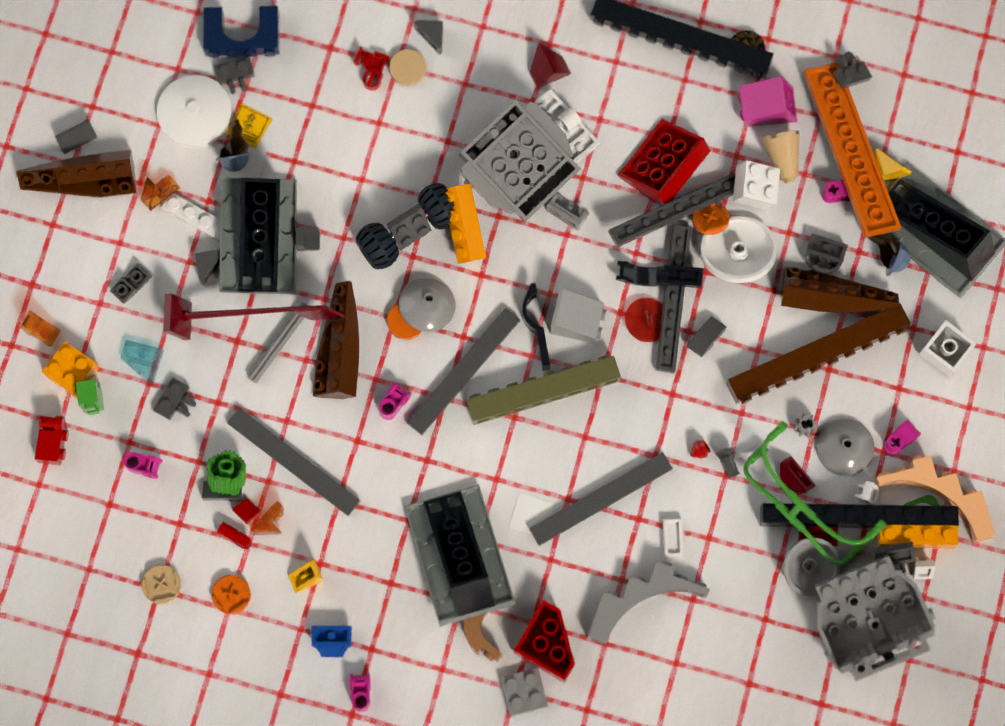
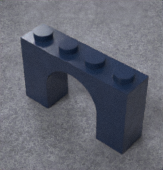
M259 6V29L251 39L246 41H234L226 36L224 33V11L222 7H204L203 50L205 56L210 58H218L219 56L234 58L238 55H246L247 57L264 55L272 57L275 54H280V13L278 6Z

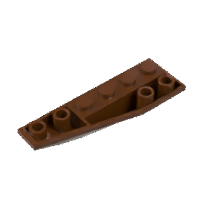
M131 150L73 157L29 167L16 172L20 190L98 198L137 192L135 166Z
M785 267L781 290V306L819 312H866L899 307L898 293L829 274H822L814 270L808 271L796 267Z
M344 281L335 284L329 308L345 315V317L337 316V318L326 319L316 358L313 397L333 399L356 397L359 367L358 317L352 282Z

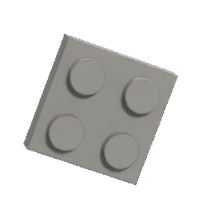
M539 668L500 677L510 717L548 707Z

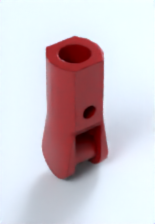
M222 522L217 530L218 535L232 543L234 542V544L242 549H249L251 547L250 537Z

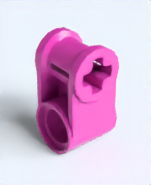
M843 180L829 182L821 194L822 199L826 203L850 201Z
M395 382L379 404L380 416L385 420L393 419L408 402L412 392L405 391L399 386V383ZM391 406L393 410L390 413H386L383 411V408Z
M906 420L888 437L884 443V450L889 455H896L907 445L915 441L921 433L909 420ZM896 442V443H897V446L895 445V446L893 447V446L891 445V443L893 444V443Z
M130 452L125 455L123 462L126 469L132 473L158 479V469L163 460L150 455ZM133 458L138 459L136 466L130 467L128 465L129 460Z
M370 673L357 676L350 674L351 702L354 709L358 712H365L370 707ZM360 697L366 699V704L362 707H358L355 704L356 700Z

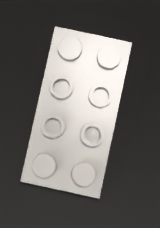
M551 89L534 102L540 107L543 106L550 113L549 117L564 131L573 154L571 159L576 164L600 145L596 137L581 122V118L571 107L568 108Z

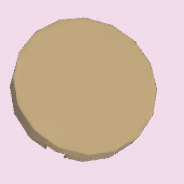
M411 49L397 52L390 61L391 77L403 86L419 83L426 74L424 57L419 52Z
M167 565L151 567L142 579L144 595L156 604H166L173 601L181 589L179 574Z

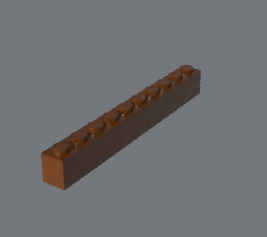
M900 303L899 307L888 308L728 379L726 385L735 403L741 402L745 404L751 401L755 395L763 396L769 393V389L773 387L779 389L787 385L789 380L797 381L803 378L807 372L812 374L821 370V366L825 364L831 366L837 363L841 357L849 358L855 355V351L859 349L865 351L873 347L875 342L883 343L889 340L893 334L901 335L908 331L907 328L911 323Z

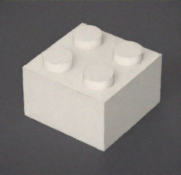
M747 160L737 165L733 202L764 210L777 205L780 169Z
M945 320L919 355L950 378L977 343Z

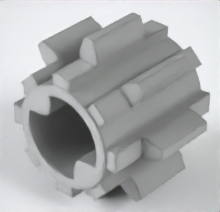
M803 413L802 419L796 418L795 422L797 425L794 427V430L800 432L799 437L803 434L809 438L810 433L817 432L814 426L818 424V421L812 419L813 415L807 417ZM807 422L810 425V427L804 429L802 427V424H805Z

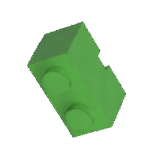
M93 379L76 382L78 405L81 409L88 413V415H95L99 411L104 410L102 389L97 381Z

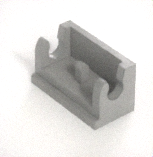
M556 192L547 205V212L577 231L589 216L588 211H584L568 201L558 192Z

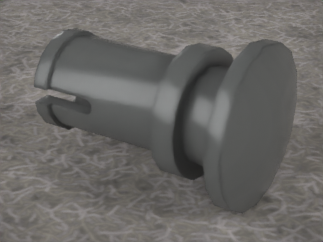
M734 447L725 448L715 454L716 456L720 455V462H723L728 478L740 474L734 461L735 455L731 453Z

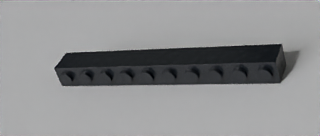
M596 0L590 14L591 20L598 26L606 25L613 31H624L631 37L638 38L639 36L645 38L649 43L656 44L657 42L663 44V47L673 50L675 48L681 50L680 52L690 56L693 54L698 56L700 60H711L716 62L715 64L718 66H729L736 72L750 73L752 77L757 79H766L773 60L774 53L616 0Z
M762 503L760 506V526L795 527L775 507L774 503ZM783 503L789 510L795 506V504ZM807 504L816 514V517L826 526H838V528H873L881 519L887 525L959 526L958 506ZM802 511L796 516L805 526H819Z

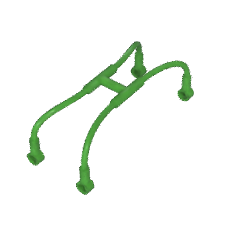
M782 421L767 435L763 444L748 457L743 468L744 474L754 487L776 505L775 507L800 532H803L825 559L835 565H843L846 562H850L866 547L864 543L872 540L887 524L881 519L866 534L865 538L850 540L835 533L819 520L809 506L781 481L767 458L768 443L788 428V425ZM760 457L763 458L764 464L771 476L795 504L791 510L752 478L748 471L750 464H753ZM802 511L810 520L816 522L834 538L855 546L844 556V559L835 560L825 552L796 516Z

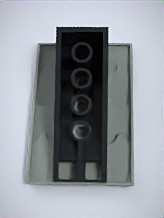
M910 164L908 169L912 173L899 177L888 190L901 228L899 231L881 234V236L893 238L897 242L903 243L910 252V259L936 278L939 283L959 298H962L999 254L1001 249L1004 248L1005 238Z
M221 177L219 292L296 295L297 180Z
M479 484L404 506L440 627L485 614L486 612L502 609L506 606L515 605L513 593Z

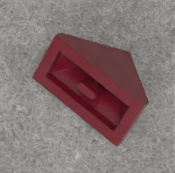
M792 456L780 463V479L790 490L805 494L816 486Z

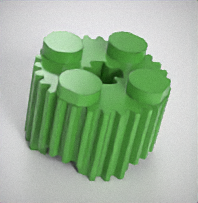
M225 450L220 455L217 454V456L214 455L208 459L206 466L209 489L212 492H218V494L222 493V495L224 493L226 495L228 493L231 495L240 493V489L246 483V464L242 457H239L235 451Z

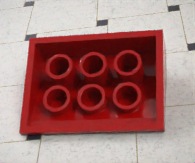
M661 119L618 173V177L650 200L664 205L674 199L711 150L703 137Z

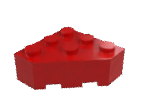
M543 599L516 645L513 654L565 683L575 666L561 609Z

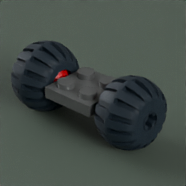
M434 183L426 186L418 196L417 205L387 223L390 233L381 223H370L358 232L356 243L365 259L374 269L390 267L397 260L399 250H403L431 232L428 221L434 228L439 230L450 228L449 223L452 222L450 221L451 212L449 211L453 210L454 201L448 203L449 197L445 194L448 190L444 184Z

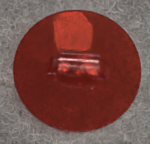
M641 298L634 301L628 307L625 314V324L629 333L642 342L659 340L663 304L652 298Z

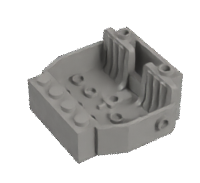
M514 100L460 152L459 156L466 162L460 170L462 177L465 179L463 183L471 184L472 189L474 188L491 207L511 215L515 212L525 223L581 168L571 159L573 154L567 136L549 117L550 113L543 106L540 107L536 103L529 102L523 108ZM511 114L516 115L517 119L515 121L510 120L509 116ZM503 120L507 126L498 131L495 126ZM489 134L492 139L480 150L476 145ZM516 151L517 157H511L510 152ZM470 153L476 154L474 160L469 156ZM538 165H542L544 167V170L542 172H539L537 170ZM524 178H528L530 180L529 185H525L523 183Z
M888 554L815 585L820 600L817 601V628L827 649L824 654L828 663L833 662L834 667L841 674L851 670L855 681H858L930 651L926 639L935 635L933 620L936 617L932 608L927 609L918 586L899 568H894ZM869 591H876V596L870 597ZM852 598H856L858 600V603L856 605H852L850 603V600ZM875 621L879 623V627L876 629L871 627V624ZM919 641L921 643L918 646H913L914 642ZM906 647L908 648V650L898 653L896 655H893L892 650L894 649L901 650ZM879 655H883L884 660L872 665L870 664V662L877 660ZM859 665L865 666V668L857 670V667Z

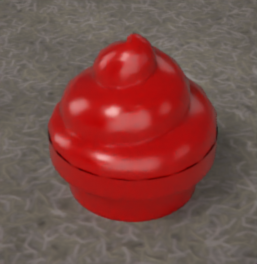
M703 439L697 440L693 443L690 456L702 459L708 457L711 451Z

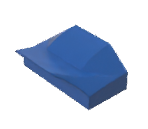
M312 626L311 646L318 650L321 657H343L346 650L351 647L352 626Z

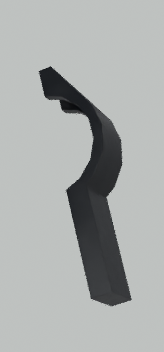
M618 261L617 263L620 266V275H616L617 281L649 287L668 285L702 288L703 268L674 265L642 267L627 261Z
M531 283L523 302L522 318L525 326L536 334L542 371L549 370L550 360L544 327L532 323L526 312L529 303L537 298L536 283Z

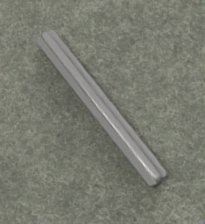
M305 303L300 304V306H308ZM296 311L249 374L248 378L252 382L257 383L304 319Z

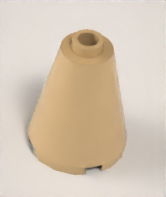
M799 130L781 132L773 135V137L769 135L762 138L773 166L780 169L779 179L784 180V183L794 182L795 178L799 175Z

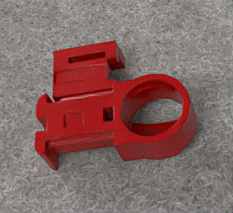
M360 47L354 59V65H363L367 69L362 78L364 87L371 91L377 90L381 86L383 79L382 71L386 62H390V58L388 55L377 51L374 52L373 56L372 53L364 51ZM368 76H370V77H369V80H368V82H367V84H366V82H365V81H366V78H367ZM374 76H377L379 78L378 83L371 86Z

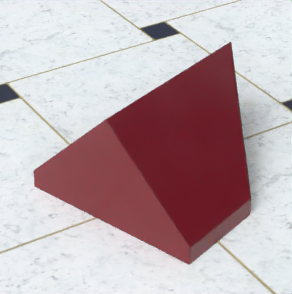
M538 42L529 71L537 89L571 74L562 56Z

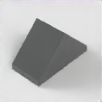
M416 20L414 22L415 30L440 55L443 46V21Z
M220 249L195 253L199 280L203 286L220 264Z

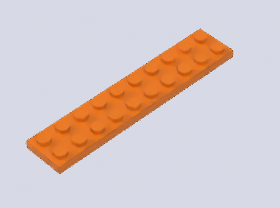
M837 63L805 69L803 75L864 238L899 231L901 228L900 222L849 87L842 89L833 75L839 69Z

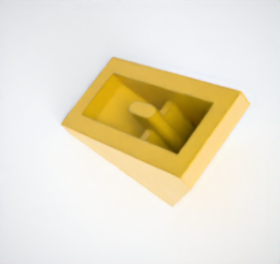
M878 148L875 150V158L883 180L887 181L912 173L911 170L886 152Z
M311 560L288 575L295 593L324 582L315 560Z

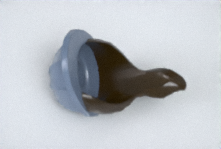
M238 119L234 120L231 125V140L221 149L219 157L215 158L216 161H220L223 168L230 172L242 170L246 166L250 155L248 144L242 138V127Z
M881 235L868 237L870 241L876 243L880 248L881 262L886 267L885 273L887 276H890L892 272H900L907 268L910 262V252L903 243L897 242L893 238H884Z

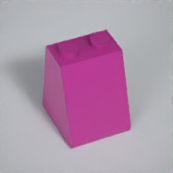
M782 76L739 86L738 100L742 105L740 117L748 126L798 122L793 86Z

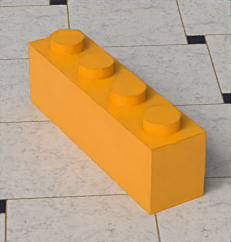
M471 184L446 188L448 191L445 194L449 197L448 203L454 201L453 210L449 211L451 212L450 221L452 222L449 223L457 263L461 264L486 258Z
M887 525L876 535V548L913 542L914 548L954 549L959 545L958 526Z

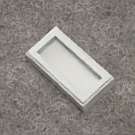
M682 518L662 519L664 558H684Z

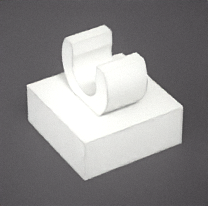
M866 481L865 485L858 484V487L863 492L860 495L855 494V497L867 505H875L880 488L869 481Z
M916 557L912 573L913 579H933L935 571L934 560L926 557L925 561H919V558Z

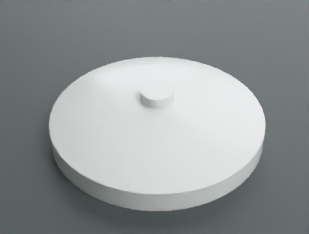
M188 75L173 81L162 92L157 105V118L162 131L171 141L184 147L200 148L214 143L226 132L232 118V105L226 90L217 81L202 75Z
M730 217L729 226L725 231L715 235L704 234L701 242V258L705 267L714 276L733 283H746L763 277L771 270L777 257V242L772 231L763 223L749 217Z

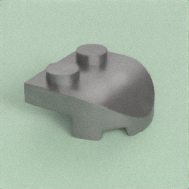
M812 233L805 252V262L816 272L833 274L841 267L848 245Z

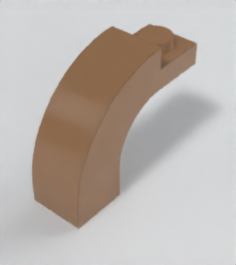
M489 612L465 619L464 633L473 652L478 655L481 650H484L483 655L488 660L498 662L502 658V653L484 638L481 631L482 621Z

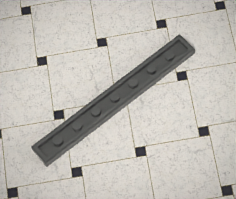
M736 172L609 229L608 233L618 248L733 196Z
M672 224L667 265L687 267L692 226ZM665 285L655 371L673 374L676 371L685 287Z
M505 308L410 418L407 424L422 436L517 326L520 319Z
M240 408L227 422L229 426L348 517L360 503L358 498Z
M662 452L531 527L529 530L538 546H541L670 472L673 468Z

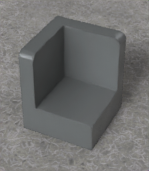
M296 227L297 251L320 250L319 227Z

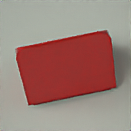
M245 498L232 509L246 525L260 512L248 498Z

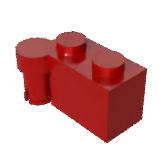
M40 415L39 428L43 429H39L34 459L38 463L61 465L62 460H65L66 456L64 443L68 441L69 430L65 426V416L56 415L55 417Z

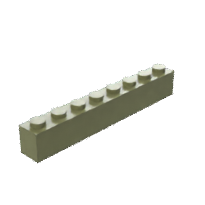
M604 355L599 357L598 361H584L578 367L567 366L562 368L561 372H547L541 378L530 377L521 384L514 382L501 390L494 388L484 395L480 393L471 395L470 399H467V406L473 425L620 382L621 375L615 357Z

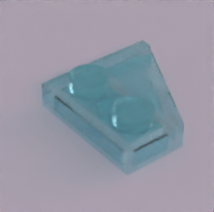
M126 340L120 358L145 379L147 383L153 386L163 349Z

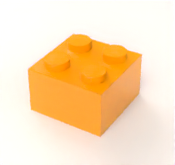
M65 341L41 372L46 378L77 398L76 382L91 380L99 367L96 362Z

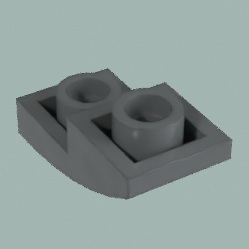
M137 263L125 277L120 278L110 292L125 304L153 276Z
M711 316L687 344V348L703 357L713 347L714 342L725 332L727 326Z

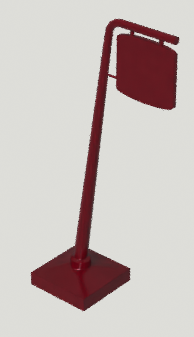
M170 293L165 294L163 332L182 340H190L191 319L296 311L298 315L309 320L337 318V316L344 318L345 315L323 305L192 312V302Z

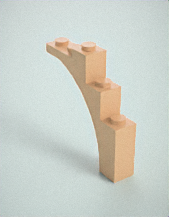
M924 454L913 457L914 460L909 463L910 469L906 466L897 469V472L892 474L889 471L882 472L874 480L875 485L878 487L891 484L916 486L934 493L950 506H958L959 516L964 521L973 543L992 539L996 536L982 491L976 492L975 489L964 492L963 495L956 473H941L938 475V478L931 456L925 457Z

